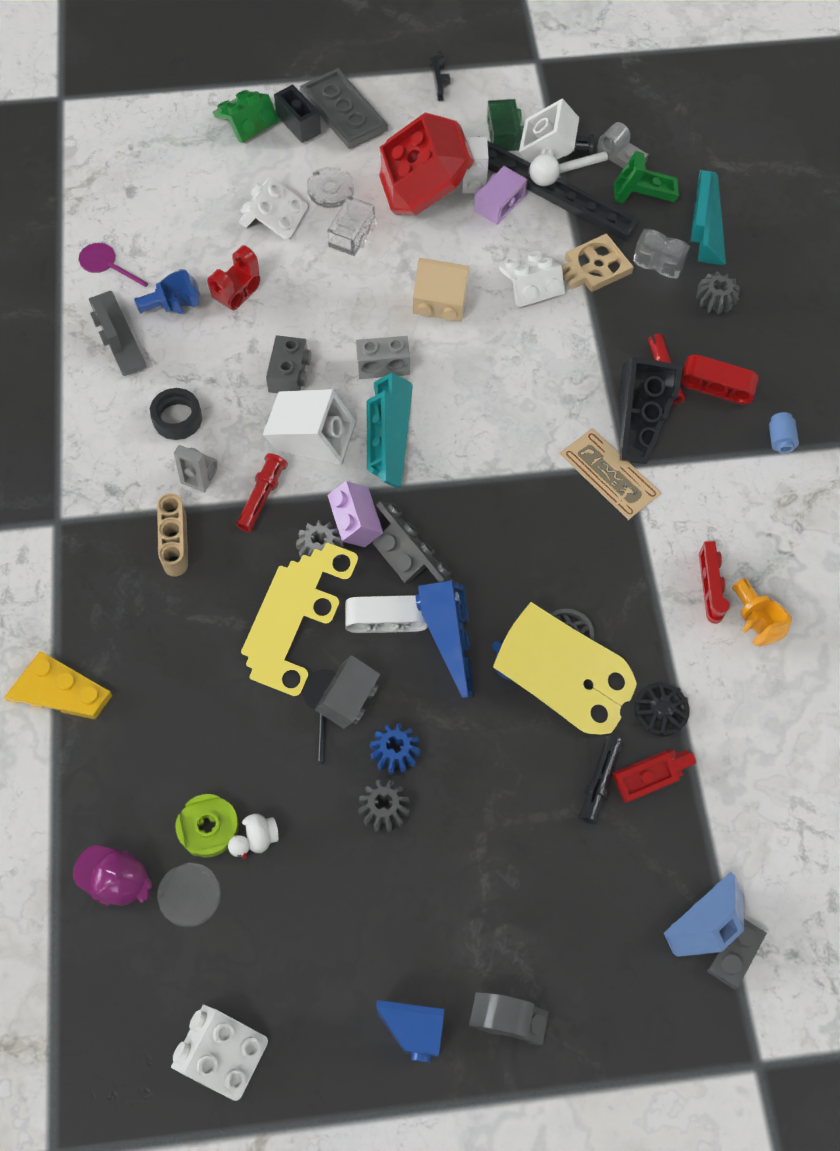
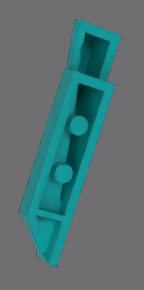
M699 170L690 241L700 243L698 262L725 265L726 258L718 175L716 172Z
M391 372L374 382L375 396L366 401L367 470L382 479V482L399 488L402 486L413 385L411 382Z

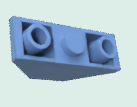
M730 872L664 932L673 954L677 957L722 952L744 932V895L735 874Z

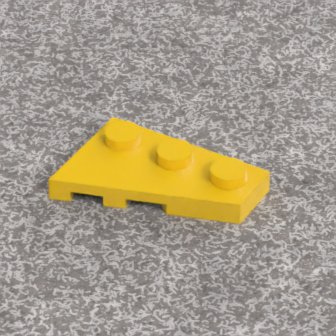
M39 651L4 698L12 703L21 702L30 704L32 707L42 709L45 707L60 710L61 713L96 719L113 695L107 689Z

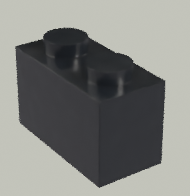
M293 84L274 94L278 118L301 143L321 134L319 111Z

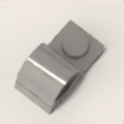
M614 123L598 140L596 152L606 151L608 159L622 168L626 166L635 151L644 153L645 163L648 159L647 153L629 143L630 131L623 123Z
M178 445L174 451V457L181 484L205 493L216 474L218 467L217 459L204 455L195 448Z

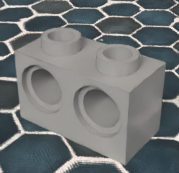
M408 336L356 340L359 379L380 378L391 372L398 376L410 375Z

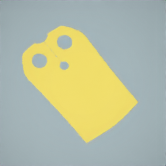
M532 602L529 603L509 630L493 665V668L540 699L579 730L588 734L602 735L612 733L622 718L620 715L621 706L631 700L637 685L633 672L622 657L571 628ZM611 673H619L623 676L625 685L621 690H614L609 686L608 677ZM587 679L593 682L591 690H587L583 685ZM602 705L606 708L608 717L605 722L598 723L592 719L591 709L593 706Z

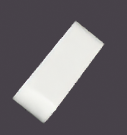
M416 596L352 597L345 602V629L352 633L418 632L428 627L422 616V611H419L417 608Z

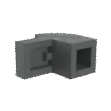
M476 992L469 1026L491 1034L512 1036L532 1044L543 1045L549 1011L535 1007L534 1003L498 994Z

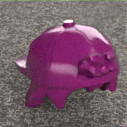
M99 845L87 847L77 859L73 871V879L77 886L88 892L93 900H99L101 904H106V906L110 904L124 906L137 900L142 903L144 900H148L149 892L152 888V883L142 862L129 855L126 850L121 852L116 848L110 849Z

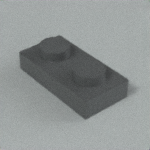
M744 919V932L722 952L716 953L707 972L736 990L767 933Z

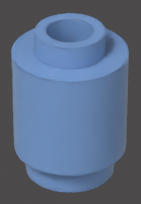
M787 412L773 415L769 423L772 449L782 454L790 453L799 445L796 420Z

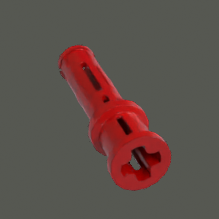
M266 454L264 458L265 464L261 472H258L255 476L256 485L238 521H236L235 525L245 532H252L269 493L277 488L279 484L277 480L282 470H285L288 466L287 461L276 454Z

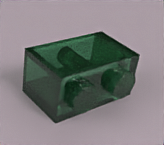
M488 100L487 124L490 142L507 151H519L524 126H520L522 114L521 109H517L516 100Z

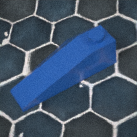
M451 580L418 586L419 594H416L417 608L419 611H422V616L462 698L474 697L472 664L470 658L465 657V651H468L470 647V637L467 636V632L463 628V623L469 622L464 585Z

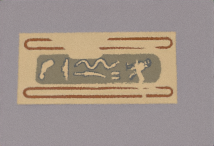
M593 428L559 453L628 520L662 494L629 462L620 461V453Z

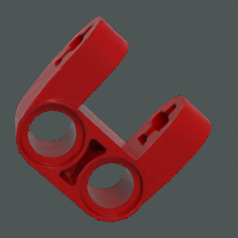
M245 245L240 246L232 254L234 265L226 273L217 269L207 278L211 297L230 310L239 308L256 291L260 284L261 277L259 275L257 256Z

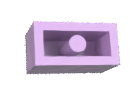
M503 166L497 173L492 174L484 187H480L476 191L474 196L475 212L498 225L525 197L527 179Z
M345 481L327 495L342 542L366 547L383 534L369 488Z

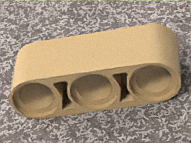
M168 493L160 497L157 504L158 555L163 569L168 575L180 576L188 568L187 516L181 498L176 494ZM171 509H176L174 512H168ZM171 533H177L173 537H168ZM173 557H179L176 561L168 562Z

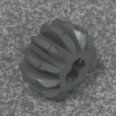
M718 271L714 275L708 273L705 279L699 282L696 300L700 301V308L707 307L708 313L713 310L718 315L722 311L728 313L739 300L740 286L736 285V279H729L728 273L725 276L720 275Z
M377 780L376 789L367 785L365 787L367 795L359 796V803L363 805L358 808L359 815L366 816L364 819L366 826L375 821L374 831L376 832L380 831L381 825H386L387 832H391L392 822L401 827L403 820L400 816L405 817L409 815V809L404 807L409 804V797L402 796L404 792L402 786L393 790L394 784L392 780L387 782L386 787H382L381 780ZM381 802L385 805L389 802V809L387 810L383 807L379 810L378 803Z

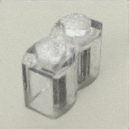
M644 229L637 241L633 262L646 269H655L663 276L678 278L685 265L690 246L682 240L667 238L656 230Z

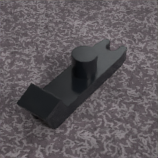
M438 52L436 56L430 57L432 62L430 68L433 72L438 101L444 100L443 85L450 84V74L440 73V70L444 68L445 60L441 52Z

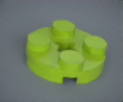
M203 794L192 798L185 804L186 807L176 819V834L180 843L194 856L207 858L222 854L228 849L229 841L237 835L239 829L238 817L233 806L228 801L214 794ZM209 818L212 823L216 822L215 827L209 833H206L205 830H199V826L204 825V819Z

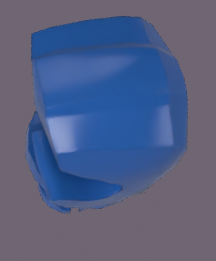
M180 269L168 274L161 282L156 283L157 289H155V292L134 298L140 314L160 306L166 312L172 311L183 314L182 306L196 307L199 305L200 292L194 277L185 269Z

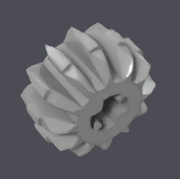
M320 520L317 521L314 527L307 523V531L300 530L298 533L299 539L296 541V547L300 550V558L303 555L310 557L314 549L323 550L326 543L341 548L344 546L338 528L333 529L330 522L322 526Z

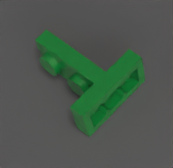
M638 151L634 152L613 183L614 200L622 204L632 191L675 202L679 197L677 178L646 170L644 153Z

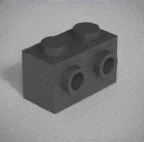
M275 336L266 375L268 392L300 391L301 386L306 385L307 371L304 370L305 366L310 365L311 350L307 349L306 339Z
M351 655L341 664L315 710L343 729L351 723L357 724L365 712V709L362 708L365 700H370L379 687L376 681L380 674Z

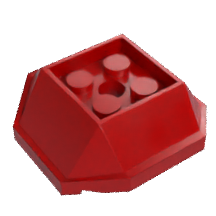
M425 112L380 146L381 168L379 177L390 210L395 215H418L458 187L466 170L470 169L475 161L463 129L457 121Z

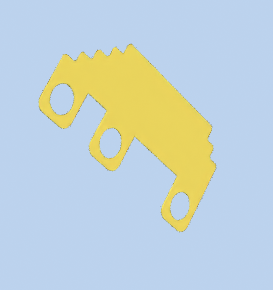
M326 543L323 550L314 549L310 557L303 555L298 563L290 561L287 568L283 566L278 567L241 650L243 655L248 656L246 665L252 668L249 676L251 680L292 696H297L301 693L308 677V672L303 667L285 661V657L303 616L322 623L332 621L339 605L338 598L315 588L322 572L341 579H348L352 575L358 561L356 553ZM340 554L348 556L351 562L350 567L344 572L336 571L332 565L333 559ZM320 598L328 599L332 605L331 611L325 616L317 615L313 609L314 603ZM295 670L299 673L300 683L295 688L284 686L282 677L286 671Z

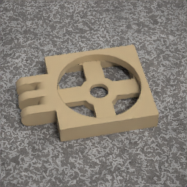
M606 233L567 251L565 259L568 263L562 265L563 279L565 282H569L568 286L571 289L585 284L590 292H593L632 274L634 267ZM603 246L610 253L602 256L598 255L594 249ZM585 254L589 259V263L580 266L578 257ZM598 260L602 261L603 266L598 267L594 264V262ZM617 261L620 267L615 273H612L608 265ZM594 272V273L600 274L602 277H600V276H594V275H591L590 273Z

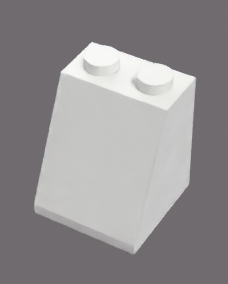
M333 389L281 391L277 395L263 436L277 451L329 463L342 464L356 420Z

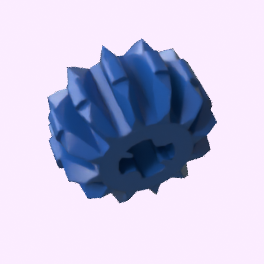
M400 723L396 725V730H391V727L386 724L384 726L385 734L376 731V741L370 742V749L374 751L371 754L372 761H379L377 764L379 770L389 766V774L393 775L395 768L399 767L400 772L404 774L406 773V765L410 767L416 765L413 757L420 756V749L416 747L419 744V738L411 737L413 733L411 728L402 732V725ZM395 745L397 749H400V752L395 753L390 747Z

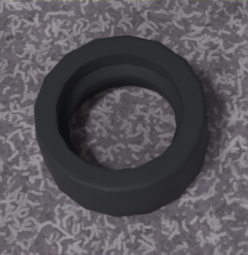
M170 388L158 393L152 400L149 408L154 428L158 434L166 439H186L200 428L202 422L199 401L193 393L186 389ZM181 404L191 408V415L180 423H166L161 419L163 411L172 405Z

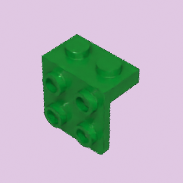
M243 90L237 93L236 98L232 101L227 100L218 104V109L213 111L214 117L230 121L238 142L242 143L280 121L269 94L259 93L258 91L250 92Z

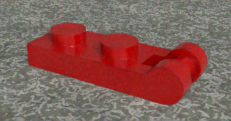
M704 541L699 552V562L706 617L709 622L718 624L723 620L730 604L727 599L723 598L722 594L725 591V579L720 577L719 571L722 564L721 552H717L716 541Z

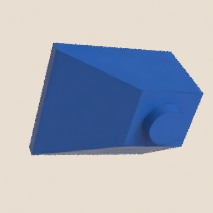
M377 1000L378 1016L406 1054H412V1061L431 1063L432 1057L438 1058L444 1009Z

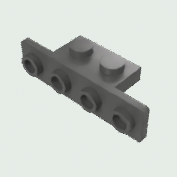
M108 291L89 298L93 309L90 315L95 327H101L102 330L99 331V335L103 345H109L122 375L126 376L147 367L145 360L113 292Z
M379 501L376 506L391 524L372 543L404 583L410 584L426 567L439 582L453 581L450 577L452 574L450 569L444 563L438 562L434 558V550L426 542L420 541L417 537L419 533L416 528L409 522L405 523L400 517L402 515L401 510L392 502L388 504Z

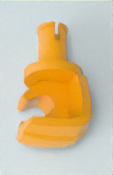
M747 578L737 581L732 586V590L744 604L740 615L745 620L743 633H746L749 629H754L757 632V636L752 642L755 646L759 647L779 642L785 638L792 622V616L768 595L758 596Z

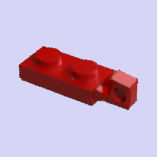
M672 749L615 771L612 775L621 800L626 803L679 781V777L683 776L682 769L696 764L693 752L684 750L675 753V750Z

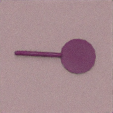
M93 243L81 250L78 260L85 271L100 273L111 267L144 287L148 286V283L114 264L116 255L113 248L109 245Z

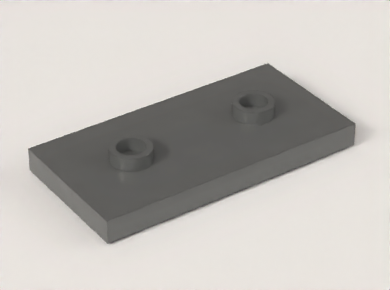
M339 68L300 86V92L319 111L320 116L348 149L388 130V124Z

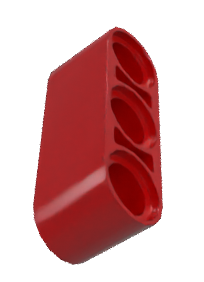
M701 355L688 356L681 374V384L684 387L739 404H749L753 401L759 382V376L754 371Z

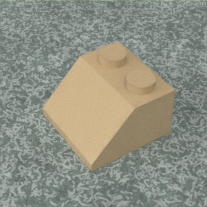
M419 258L413 295V314L462 322L467 301L469 266Z

